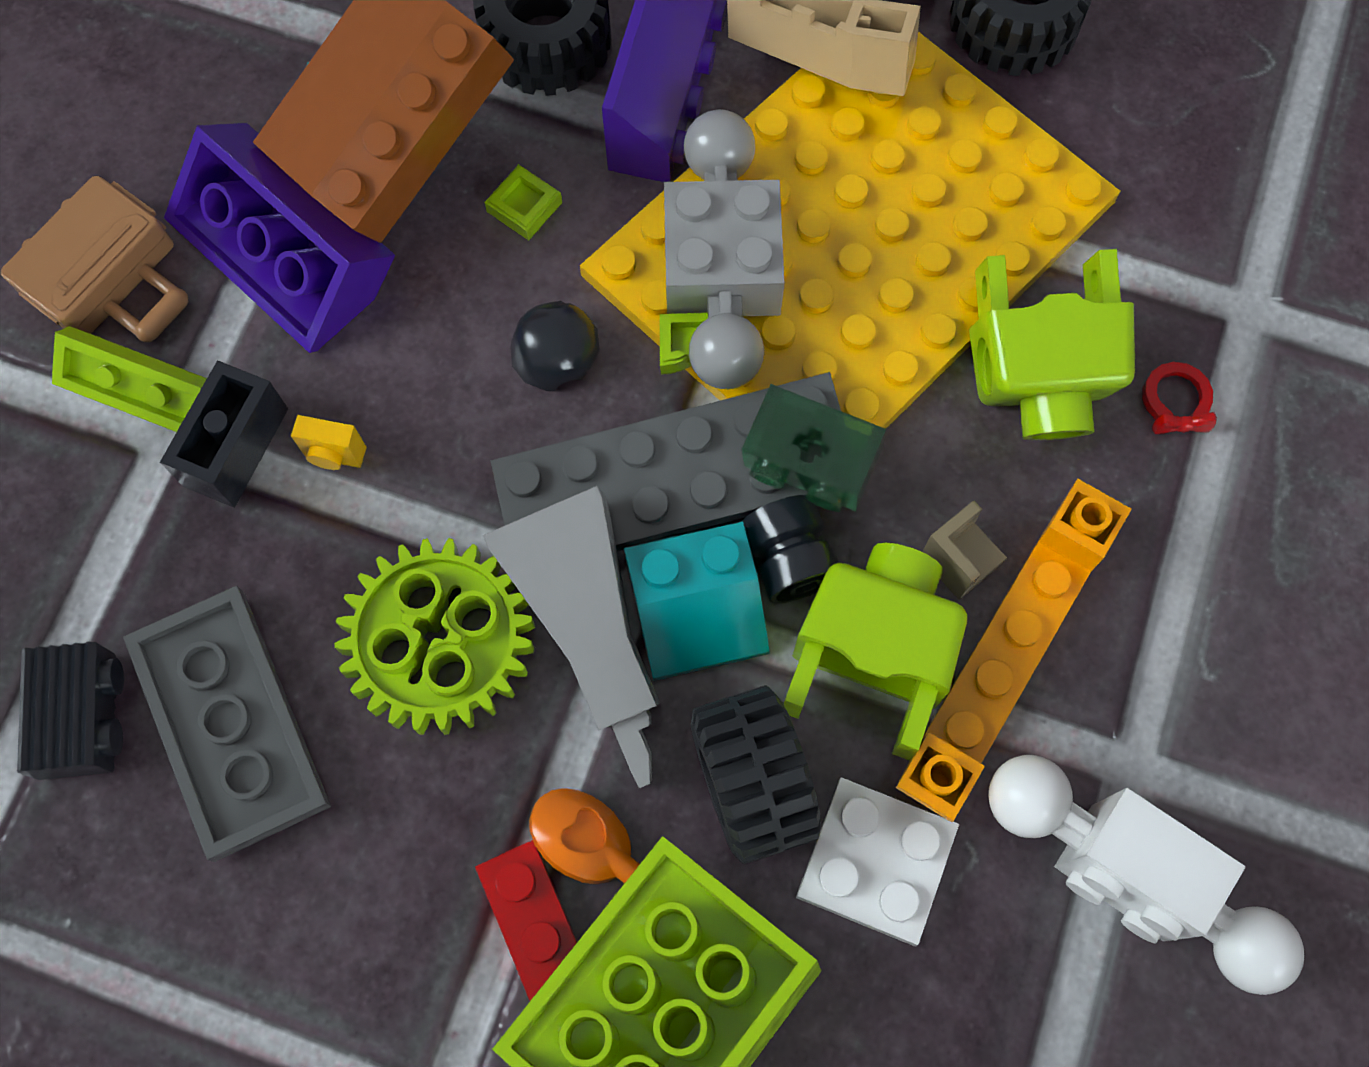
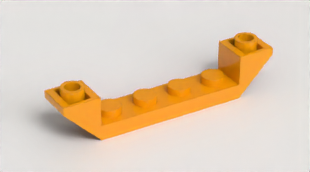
M1080 479L1075 481L1032 549L928 726L918 752L910 759L896 786L898 790L948 821L953 822L985 767L981 763L1091 571L1103 560L1132 510L1130 507Z

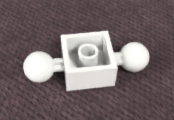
M1036 755L1018 756L1002 764L993 775L988 793L989 804L994 817L1002 827L1024 838H1040L1053 834L1065 842L1067 846L1054 867L1069 877L1066 885L1077 895L1093 904L1100 905L1103 900L1124 914L1121 923L1137 936L1151 943H1157L1158 939L1162 941H1177L1178 939L1203 936L1213 943L1215 960L1223 975L1236 987L1253 994L1268 995L1283 991L1300 975L1304 964V946L1298 931L1287 918L1276 911L1264 907H1245L1234 911L1225 905L1227 898L1246 866L1129 788H1125L1093 804L1087 812L1073 802L1072 788L1062 769L1046 758Z

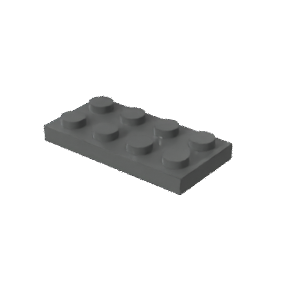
M238 586L123 636L207 860L216 862L332 807L245 593Z

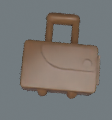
M100 176L91 177L70 199L64 200L61 208L32 238L26 239L22 243V248L1 269V276L19 293L18 295L63 329L71 326L89 334L110 315L136 335L140 341L152 342L189 302L188 294L183 289L178 288L153 269L174 245L173 240L165 231L166 226L155 218L157 214L153 209L115 181L110 184ZM145 279L162 292L164 296L139 321L119 306V304Z

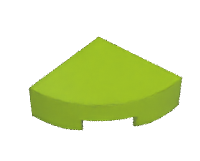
M708 312L660 314L661 375L676 373L692 366L689 359L690 340L696 328L708 319Z

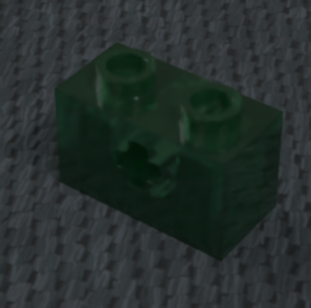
M770 384L741 449L745 467L751 469L749 475L765 485L782 489L784 484L787 483L807 491L806 498L824 509L839 512L841 507L844 506L856 511L883 449L886 429ZM811 444L821 447V458L815 455L813 463L801 460V449L808 452L809 445Z

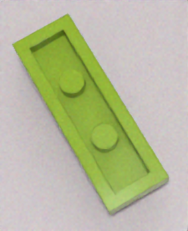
M71 326L55 332L52 370L53 385L175 432L179 429L207 379Z

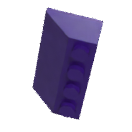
M635 0L602 105L609 171L660 182H671L675 164H685L684 139L687 133L685 131L689 118L696 119L700 113L704 88L698 85L701 74H711L716 53V42H711L714 30L722 32L728 12L727 0Z
M248 123L197 125L164 219L309 353L318 351L375 300L395 254L383 243H379L353 230L308 194L253 143L259 133Z

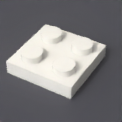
M841 777L833 794L819 833V838L814 846L796 898L912 946H917L959 824Z

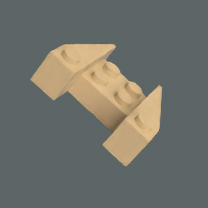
M727 0L728 38L849 88L872 91L878 94L905 95L915 63L921 6L882 0Z

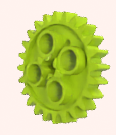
M428 538L423 539L420 555L412 557L403 544L399 545V563L392 566L386 559L379 556L376 558L381 575L376 579L362 573L357 576L366 589L363 596L355 594H345L344 596L345 601L355 610L354 616L338 617L336 623L342 630L350 633L351 637L341 639L334 644L335 648L342 655L353 656V658L339 667L340 672L346 678L360 677L351 687L350 691L359 700L373 694L367 706V709L377 717L391 707L388 722L397 729L406 722L409 716H412L413 729L418 734L424 735L430 719H435L440 731L446 735L450 733L452 717L458 715L469 728L474 727L473 709L480 706L484 711L494 716L497 712L491 697L496 692L509 698H513L515 695L506 681L508 676H527L526 667L516 659V656L534 653L532 641L519 636V634L529 632L535 628L532 616L518 614L529 604L521 593L510 594L516 586L507 573L497 578L501 565L494 556L479 565L481 553L475 544H472L462 557L459 556L458 548L451 538L447 539L441 553H435ZM421 587H432L435 589V595L430 604L418 609L408 607L409 597L415 590ZM460 588L461 594L456 596L449 606L448 598L452 590ZM483 608L491 612L488 623L481 629L469 631L462 628L463 618L471 610ZM443 626L448 634L444 640L434 638L429 645L424 638L428 631L438 633ZM397 640L409 641L408 653L401 661L394 664L383 663V652L390 643ZM450 662H460L465 665L464 676L460 682L449 687L437 685V674L444 665ZM423 664V675L417 684H411V677L418 672Z

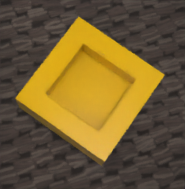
M297 415L291 437L309 463L329 470H339L341 464L361 468L367 447L355 426Z

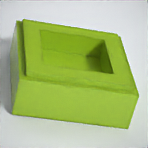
M518 164L484 203L487 213L529 241L562 204L561 192Z

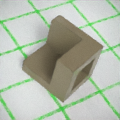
M975 500L935 531L922 551L940 563L943 570L940 580L958 600H961L1007 559L1000 549L975 524L983 510Z

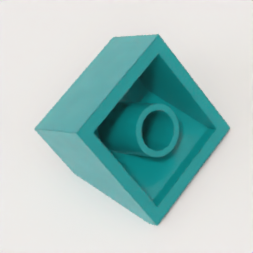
M743 522L624 548L627 571L653 681L770 654L758 577Z

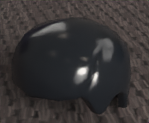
M562 301L540 304L528 310L518 321L510 345L512 367L525 383L545 391H555L561 384L571 380H582L587 374V370H590L600 350L598 329L587 313L571 303H564Z

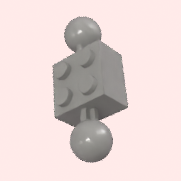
M718 109L708 111L697 117L688 128L684 139L686 161L691 170L704 181L664 182L667 314L708 312V319L696 328L691 337L689 345L690 363L697 376L706 384L719 389H734L745 385L755 377L761 368L764 358L762 337L757 328L743 316L781 315L785 281L780 180H738L748 170L755 155L754 134L749 124L740 115L732 111Z

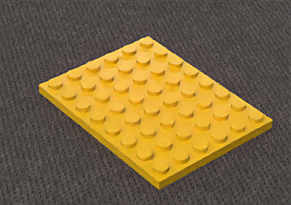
M919 31L915 63L904 96L878 94L872 91L849 88L800 68L744 118L754 134L755 155L748 170L738 180H780L785 281L781 315L743 316L757 328L762 337L764 358L761 368L752 380L734 389H719L706 384L697 376L692 366L685 370L719 400L830 372L853 455L856 459L971 345L969 328L979 320L975 270L986 257L1005 255L1010 307L1115 203L1121 191ZM689 167L674 182L704 180L698 177ZM664 190L580 265L581 276L658 346H660V314H667Z

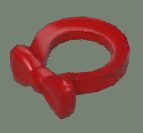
M1170 362L1161 364L1150 373L1143 385L1142 400L1146 410L1155 419L1152 426L1154 434H1165L1174 431L1182 433L1189 431L1208 433L1212 431L1217 421L1215 412L1209 413L1213 404V389L1209 379L1199 369L1187 363ZM1179 376L1192 382L1199 393V404L1191 416H1175L1160 401L1157 394L1159 381L1165 377Z

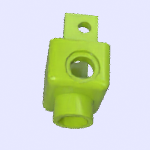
M1117 249L1098 250L1082 264L1085 299L1077 293L1049 294L1034 306L1009 309L1005 255L987 256L975 270L979 320L969 328L978 396L980 401L987 406L1020 405L1022 437L1025 440L1064 439L1094 433L1092 401L1101 400L1131 384L1134 379V303L1121 302Z
M878 543L872 549L865 570L847 563H836L829 567L799 632L792 654L793 658L799 662L784 701V706L789 716L799 719L816 669H820L909 702L892 754L910 760L918 752L932 709H935L950 691L967 624V613L961 605L935 595L943 572L942 566L937 560L911 547L894 543Z

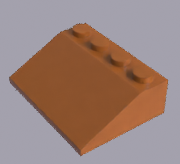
M353 0L253 143L308 194L349 227L381 243L508 70L514 59L493 36L445 0Z

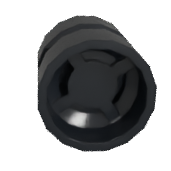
M795 495L771 502L758 508L742 521L752 555L757 558L766 559L759 568L769 600L774 604L796 601L817 593L829 567L839 563L836 553L830 547L828 541L818 540L824 532L825 526L815 500L810 495Z

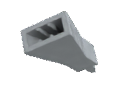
M595 486L484 534L483 537L489 550L570 661L598 730L612 725L630 771L638 787L641 788L652 781V751L643 728L651 724L649 709L657 706L660 701L631 634L609 506L604 492L598 486Z

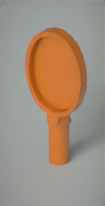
M561 788L549 791L535 803L529 819L530 834L534 845L542 857L565 876L589 884L607 883L618 878L625 884L640 865L631 857V842L624 825L609 807L592 795L575 789Z

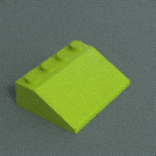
M662 836L492 1050L511 1067H750L821 973V968L817 959Z

